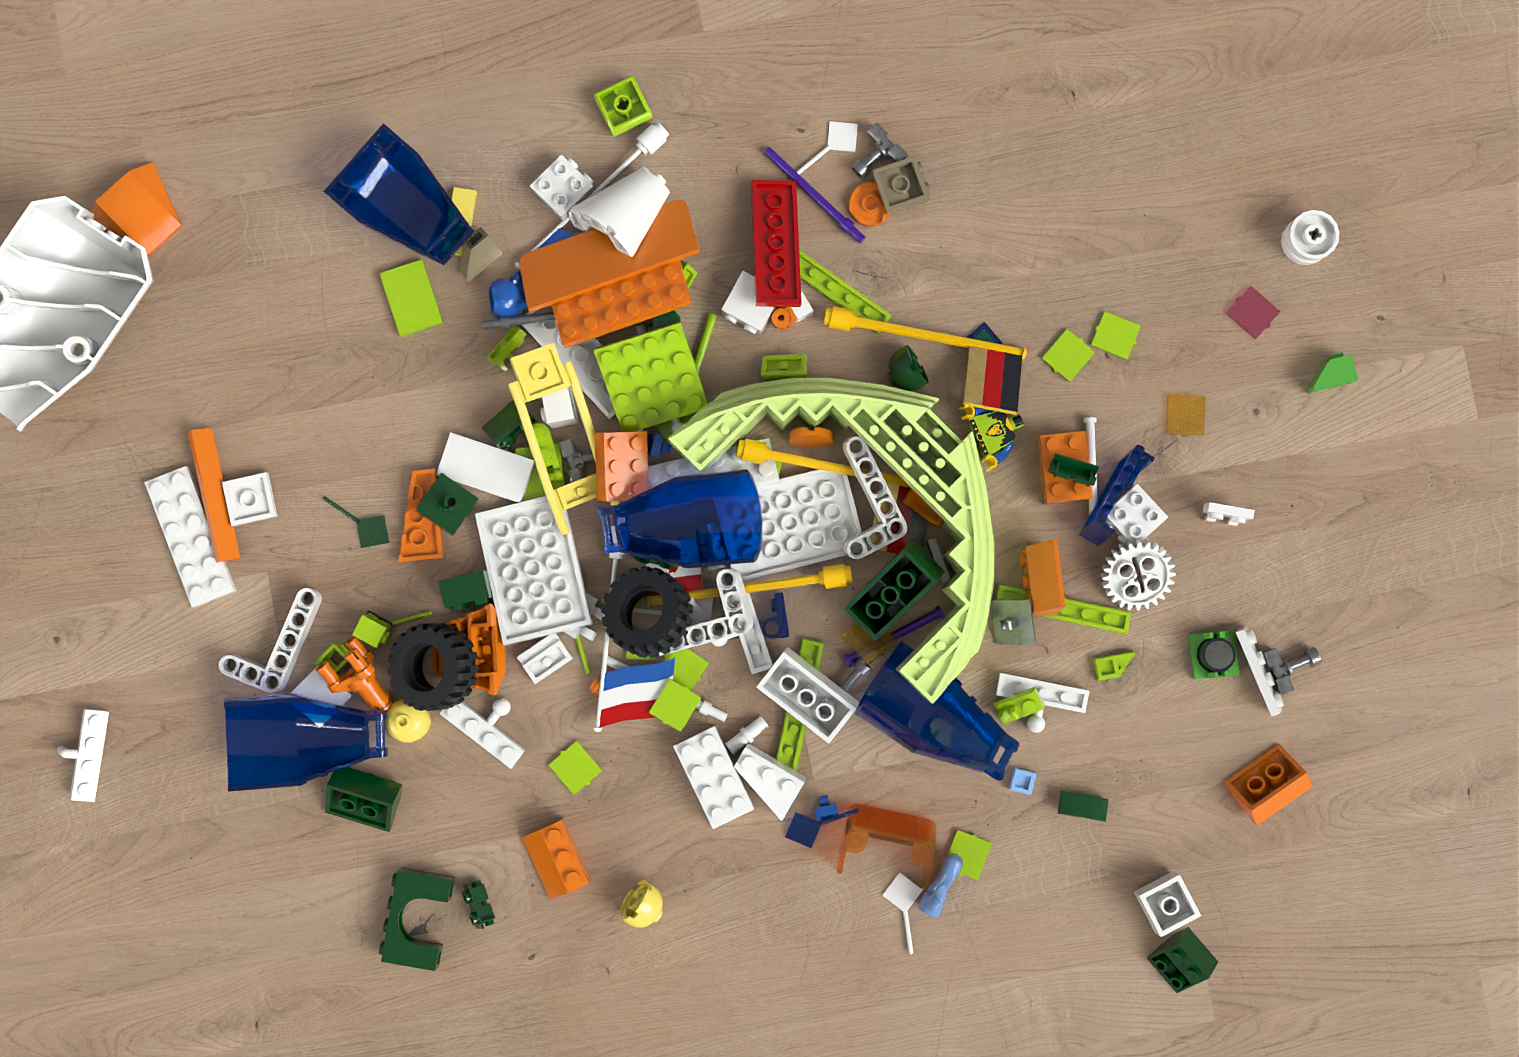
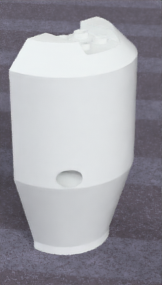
M66 196L32 201L0 247V295H3V300L0 303V413L11 420L20 432L23 431L27 423L93 371L154 281L146 248L126 235L124 238H121L110 230L107 233L104 232L106 227L93 220V213Z

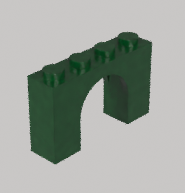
M400 868L397 870V873L393 874L391 886L394 887L393 896L390 895L387 904L390 914L389 918L385 919L383 932H386L385 941L381 942L379 954L382 955L381 962L436 971L439 968L443 944L422 941L410 936L404 928L402 916L405 906L414 899L422 898L448 903L452 898L454 876L408 868Z

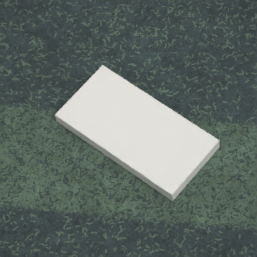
M450 432L436 475L439 476L440 473H443L453 481L520 503L523 500L535 461Z

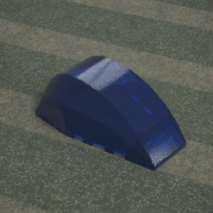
M384 123L323 191L364 228L443 266L447 264L474 233L419 153Z

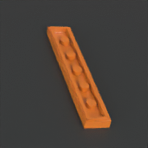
M212 428L188 431L216 563L240 559L234 526H231L222 484L224 481Z

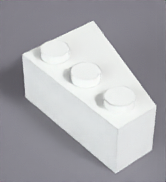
M747 743L734 766L781 821L806 780L804 775L792 770V768Z

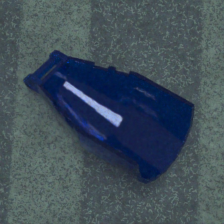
M748 469L676 476L617 505L596 508L597 515L600 516L605 544L603 546L604 553L620 552L645 559L660 560L662 563H673L684 568L752 563L757 560L761 551L763 530L761 503L754 478ZM612 514L617 543L613 542L609 515Z
M901 641L867 688L854 714L911 753L981 773L985 772L995 780H1003L1006 774L1005 769L1013 753L1017 752L1020 743L1008 735L988 712L984 713L976 704L977 700L973 695L970 697L961 687L963 684L957 678L947 686L933 704L927 702L896 670L914 651L913 648ZM1001 746L1005 750L998 764H996L993 759Z
M298 693L224 698L228 792L301 786L306 784L307 781L320 776H327L328 773L340 768L344 769L370 758L388 756V748L385 747L386 710L365 711ZM369 721H375L376 747H370ZM315 723L324 724L319 728Z

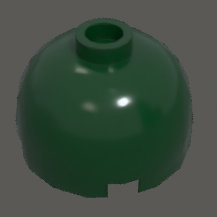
M909 345L901 347L893 353L889 360L890 372L887 376L893 385L898 384L901 389L914 391L924 387L929 383L923 366H920L916 360L918 359L917 355Z

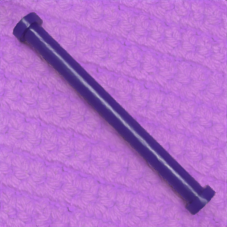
M938 605L932 612L849 655L846 653L843 657L848 666L851 667L853 666L852 663L856 662L858 658L861 659L938 618L943 619L945 617L944 613Z

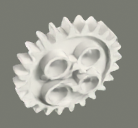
M1136 538L1134 545L1127 540V547L1125 548L1118 544L1120 551L1111 550L1113 557H1105L1109 564L1102 565L1105 573L1100 574L1101 578L1105 580L1102 582V586L1107 588L1105 590L1107 596H1111L1110 598L1113 603L1118 601L1120 607H1123L1126 603L1128 610H1131L1133 605H1135L1136 609L1140 611L1143 604L1149 609L1150 602L1158 605L1156 599L1159 597L1164 600L1165 597L1162 593L1171 592L1167 585L1175 583L1170 578L1176 575L1174 570H1172L1175 565L1170 561L1172 559L1169 553L1165 554L1166 550L1163 546L1159 548L1157 542L1150 545L1148 539L1141 544V541ZM1133 557H1135L1136 565L1140 571L1139 576L1144 587L1143 592H1141L1140 584L1136 579L1137 573L1132 562ZM1151 558L1149 563L1142 564L1144 559ZM1123 565H1129L1127 570L1120 571ZM1156 578L1153 584H1147L1150 579ZM1129 585H1135L1132 590L1125 591Z

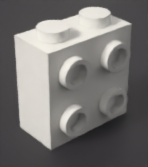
M561 154L530 187L563 221L569 215L570 209L585 200L595 189L592 185L594 181L586 173L582 175L577 170L578 165L570 157L566 159Z
M742 271L721 311L725 315L723 317L725 320L732 324L738 322L744 325V330L755 335L756 332L762 334L776 307L755 306L754 276Z
M1138 484L1129 488L1100 515L1104 519L1102 520L1104 526L1110 531L1114 530L1119 535L1117 539L1124 547H1127V540L1132 545L1135 544L1136 538L1142 542L1168 518Z

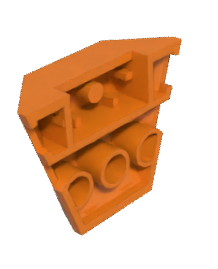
M154 162L128 171L95 201L91 213L94 214L93 220L106 227L105 232L110 230L121 238H124L126 235L146 248L149 256L182 227Z
M488 604L484 608L470 612L459 619L445 624L457 627L458 631H463L467 635L466 640H471L474 645L472 648L473 652H477L478 659L475 660L476 665H479V672H475L477 681L475 685H471V688L496 695L506 672L505 645H503L496 610L493 604ZM432 646L433 675L443 678V658L440 652Z

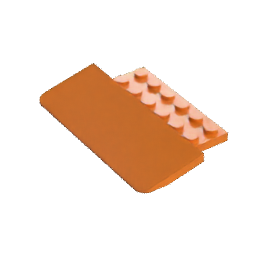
M677 199L662 205L632 257L617 250L608 235L597 229L589 230L524 254L519 261L528 310L533 312L552 305L562 346L567 348L693 304L680 260L700 253L686 202Z

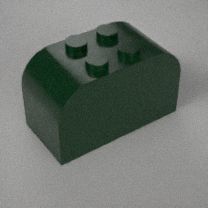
M912 539L843 609L876 641L925 595L946 571Z

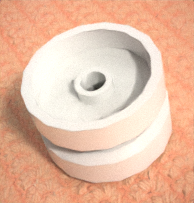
M1311 210L1303 212L1286 225L1282 233L1281 245L1283 252L1291 261L1301 265H1310L1319 262L1334 251L1339 242L1340 232L1337 223L1330 215L1323 211Z

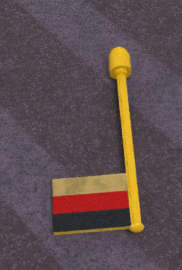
M837 306L826 308L823 325H828V328L850 332L851 328L860 327L969 348L963 405L1017 414L1022 360L1027 355L1025 347H1012L861 318L854 314L853 309Z
M745 438L744 440L739 439L737 444L736 457L741 458V461L762 465L764 461L770 459L856 477L851 466L772 451L767 447L766 442ZM860 468V471L864 474L869 471ZM881 473L907 524V532L903 537L878 550L897 554L912 539L923 548L928 521L902 503L911 487L900 476ZM884 501L880 505V510L883 514H886L890 509V505ZM874 515L872 526L879 523L876 515ZM896 521L890 526L893 534L900 530V525ZM874 532L870 536V541L872 544H877L880 540V535L878 532Z

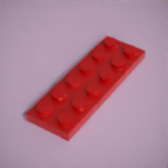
M752 180L755 306L801 307L796 181Z

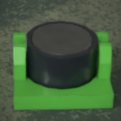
M1235 630L1188 634L1193 679L1240 675Z

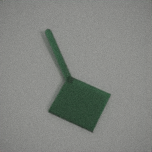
M323 497L325 502L356 522L361 548L390 543L385 515L358 519L328 497Z

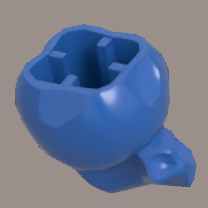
M515 272V275H512L510 280L501 278L490 284L489 301L493 317L500 319V316L515 317L527 308L521 272Z

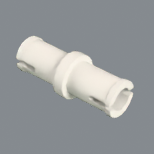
M758 716L747 727L739 729L740 732L724 744L734 755L748 742L751 744L754 741L753 738L769 726L761 716Z

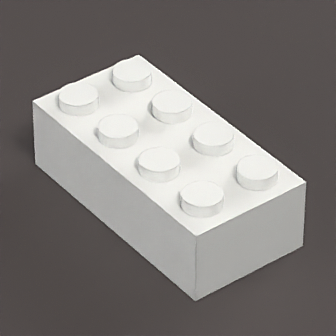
M789 647L784 650L757 686L760 691L827 743L832 741L859 705L856 699Z
M715 725L673 746L713 829L754 810L752 800L738 771L734 768L735 765Z

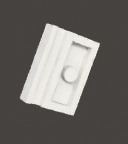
M554 633L519 655L517 659L521 662L534 684H537L568 663L573 657L557 634Z

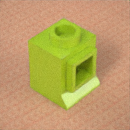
M333 643L315 663L318 666L328 661L338 675L349 664L344 655L346 653L350 654L348 652L350 650L344 643L341 645ZM337 652L344 658L339 665L331 659Z

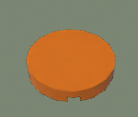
M871 181L860 184L852 191L848 202L849 212L860 225L867 227L878 226L890 216L891 213L886 214L875 182Z
M800 427L790 431L789 442L794 446L802 448H823L834 443V435L832 431L821 427H816L814 430H808V427Z

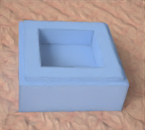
M1014 767L1008 789L1031 795L1037 773Z

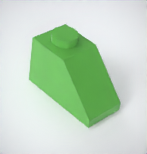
M1343 352L1330 355V360L1322 363L1307 388L1308 394L1358 381L1352 354L1344 356Z

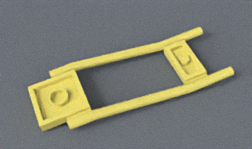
M552 343L510 358L509 360L517 381L508 384L517 407L560 534L565 535L569 533V529L562 511L597 498L596 473L553 490L525 403L571 386L594 459L595 430L571 361L561 364L555 345ZM610 501L614 514L623 511L619 501Z

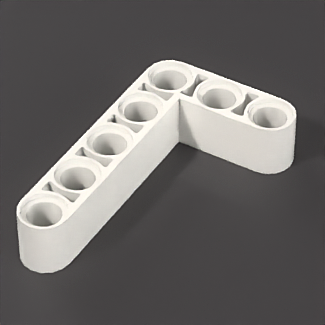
M855 436L849 437L844 441L843 451L879 521L878 524L849 538L844 543L843 550L848 557L861 559L903 537L907 532V524L866 442L861 437ZM853 440L857 441L860 446L857 453L851 452L849 448ZM863 461H867L870 466L869 471L865 474L860 471V464ZM873 481H877L880 486L879 491L875 494L870 491V485ZM884 501L890 505V509L886 514H883L880 510V505ZM896 521L900 525V530L893 534L890 526ZM874 532H878L880 535V540L877 544H872L870 541V536ZM857 542L860 545V551L853 555L850 551V546Z
M724 569L716 577L726 616L686 627L688 631L687 636L681 637L680 646L670 647L671 652L669 653L739 635L753 627V617L741 574L737 569ZM726 573H730L733 576V583L731 585L725 582L724 577ZM732 595H736L739 598L740 603L737 607L731 604L730 599ZM738 617L745 620L746 625L744 629L737 626L736 621ZM717 623L722 624L724 627L722 635L718 634L715 630ZM696 629L701 630L703 634L701 640H697L694 636Z
M304 588L297 593L267 666L240 655H226L219 661L221 673L265 692L273 693L283 690L321 604L322 596L320 592L316 589ZM310 592L313 595V602L308 605L305 602V595ZM299 613L303 614L305 618L301 626L296 622V617ZM290 634L294 635L296 639L293 646L287 643V638ZM281 655L287 659L284 667H281L278 663ZM231 659L236 662V668L233 671L228 667V662ZM252 667L257 671V676L254 680L249 676V670ZM272 676L278 680L276 688L271 687L269 683Z

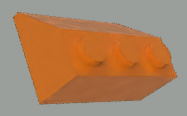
M1052 539L1025 546L1019 554V564L1024 570V575L1021 578L1022 588L1026 589L1027 595L1024 599H1031L1033 617L1057 615L1066 606L1057 539Z
M1277 744L1224 781V784L1242 810L1256 825H1259L1312 788L1308 773L1280 744Z
M564 818L522 836L549 899L570 893L590 883V875Z

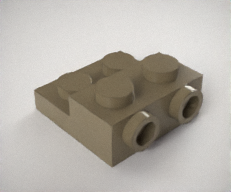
M915 156L872 170V175L886 214L928 202L931 190L928 183L923 181V168L920 161H916Z

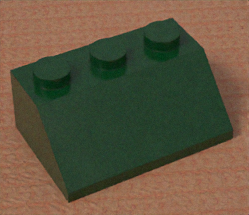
M337 764L327 783L325 813L390 832L401 799L402 784Z

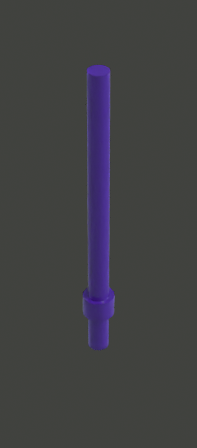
M771 147L764 151V154L791 180L796 181V184L840 225L839 228L844 233L848 232L859 244L865 240L866 237L854 227V222L849 218H845Z

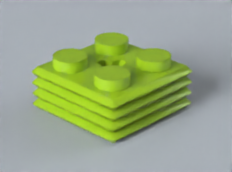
M634 76L625 78L594 93L595 101L614 137L653 118L652 112ZM623 102L627 105V109H619L620 103Z

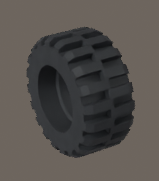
M642 566L641 571L637 568L630 569V574L626 575L623 573L618 576L620 580L617 583L612 582L609 586L612 588L611 591L605 593L603 598L606 600V604L601 607V612L605 614L602 617V624L607 627L605 632L608 637L613 639L616 645L633 655L636 654L644 658L647 656L651 658L659 657V652L665 655L671 652L670 647H678L681 644L679 639L682 636L686 637L688 634L686 627L687 625L691 626L693 620L689 617V614L693 613V605L688 603L691 601L690 595L679 581L659 568L655 567L652 569L649 566ZM649 594H660L663 600V611L658 622L647 630L635 631L632 626V612L635 605Z
M445 623L418 624L408 628L406 633H401L397 638L399 642L393 643L391 647L393 653L388 657L390 668H387L388 675H391L392 679L389 681L391 687L397 690L395 692L396 696L399 699H404L403 703L408 707L413 706L415 710L419 711L449 709L454 707V705L462 703L465 699L464 697L469 696L472 692L471 685L476 684L477 677H475V672H479V665H476L475 660L478 659L477 652L472 650L474 647L472 641L466 640L467 635L463 631H458L457 627L446 625ZM431 646L440 652L444 661L443 678L435 688L427 682L422 670L424 655Z

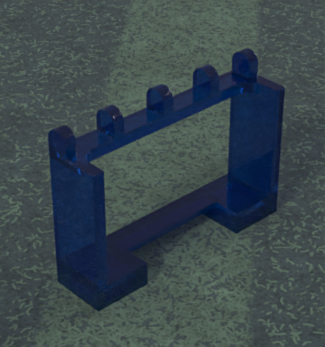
M1136 445L1118 461L1079 533L1081 537L1099 546L1114 535L1116 530L1106 523V519L1113 509L1118 496L1124 488L1129 490L1138 474L1155 459V457L1144 452L1145 448L1143 446Z

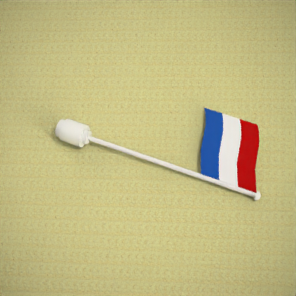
M610 526V530L607 531L605 553L609 554V558L613 559L611 584L613 581H616L618 559H622L623 555L628 553L629 533H627L628 528ZM605 632L596 726L593 727V730L600 732L602 730L600 727L621 721L654 718L655 716L650 714L649 711L668 680H673L675 658L658 664L629 666L606 673L609 637Z

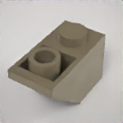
M482 227L478 228L463 241L459 271L468 282L480 276L484 269L490 264H494L503 254Z

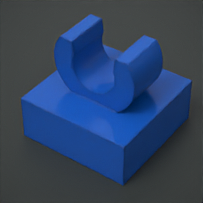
M649 434L647 441L648 457L659 458L660 453L670 454L672 445L662 443L663 435Z
M828 795L820 796L819 802L821 807L814 808L817 822L839 818L837 804L830 805Z

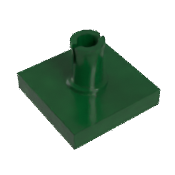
M440 473L415 511L453 536L478 501V498L443 473Z

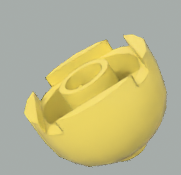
M399 699L387 709L385 714L386 730L393 739L400 742L411 743L417 741L430 728L431 719L429 711L415 710L413 706L408 707L404 704V699Z
M646 880L637 883L640 887L635 892L634 889L628 892L620 907V912L623 913V916H619V918L635 928L649 926L653 922H657L662 916V896L659 890Z

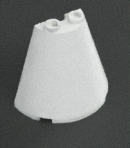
M642 166L639 170L576 204L570 209L568 214L575 228L583 232L595 228L607 234L617 250L632 257L670 192L664 185L666 180L660 174L656 173L653 175L647 168Z

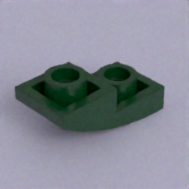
M1060 791L1058 814L1106 822L1109 799Z

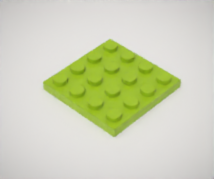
M681 321L594 349L622 432L638 431L698 412L708 404Z

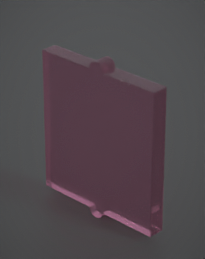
M1250 286L1241 297L1236 298V303L1226 314L1256 339L1265 328L1271 326L1270 323L1280 311Z

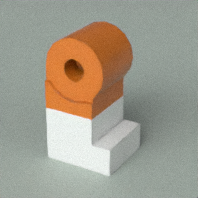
M801 292V307L779 308L773 312L772 324L776 329L785 330L813 314V309L803 292Z

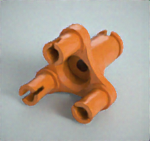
M351 637L344 643L350 650L348 651L350 654L346 653L344 658L352 666L342 676H338L328 661L320 664L316 671L328 684L327 688L331 693L357 691L369 708L373 709V713L379 715L380 712L383 713L389 709L394 701L392 698H389V694L375 678L376 672L372 665L375 657L373 653L367 650L357 637Z

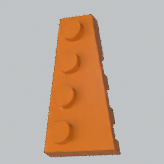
M436 469L412 471L408 507L404 520V532L401 538V551L398 557L399 563L444 558L442 529L415 511L437 479Z

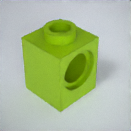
M368 613L362 615L352 635L377 648L382 646V644L386 645L391 637L389 631L392 626Z

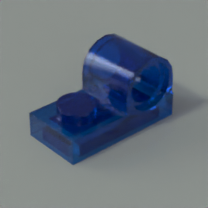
M783 592L774 593V598L770 599L772 612H777V617L766 619L762 624V632L769 639L790 637ZM771 621L776 622L779 626L778 632L774 635L766 632V625Z

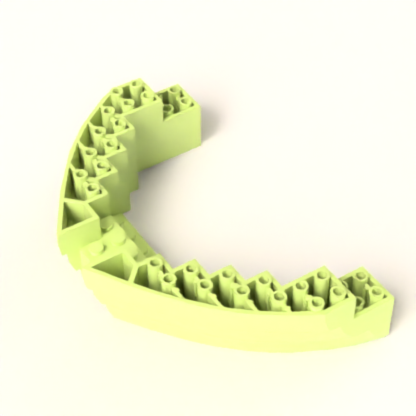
M801 377L748 384L722 392L714 401L704 406L686 424L682 425L668 437L670 444L701 475L732 445L736 446L739 439L742 440L766 415L781 430L797 415L812 430L818 427L830 415L845 431L851 427L945 521L941 527L956 542L942 556L956 574L941 590L956 606L896 668L927 702L933 704L965 668L970 659L979 651L988 623L994 587L995 542L987 486L973 432L971 431L961 441L930 410L940 400L939 398L882 384L831 377Z

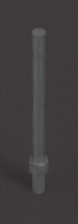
M554 312L516 317L500 316V319L485 320L482 323L484 330L502 328L504 330L511 329V326L555 321Z

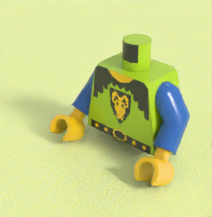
M967 405L961 406L959 410L963 409L966 412V416L961 417V419H968L966 422L970 431L974 434L976 445L983 458L980 463H988L989 468L986 469L988 472L1007 458L1013 449V441L1016 439L1013 430L1023 427V420L1020 414L1008 418L1004 412Z

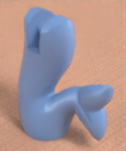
M950 854L943 860L939 872L920 901L919 910L930 916L940 917L947 898V891L962 869L963 860L959 855Z

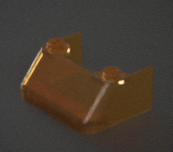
M854 804L847 811L836 871L842 874L846 851L852 853L863 851L867 845L868 837L913 847L911 853L912 861L918 867L923 868L920 888L923 892H928L935 858L936 825L929 818L864 804Z

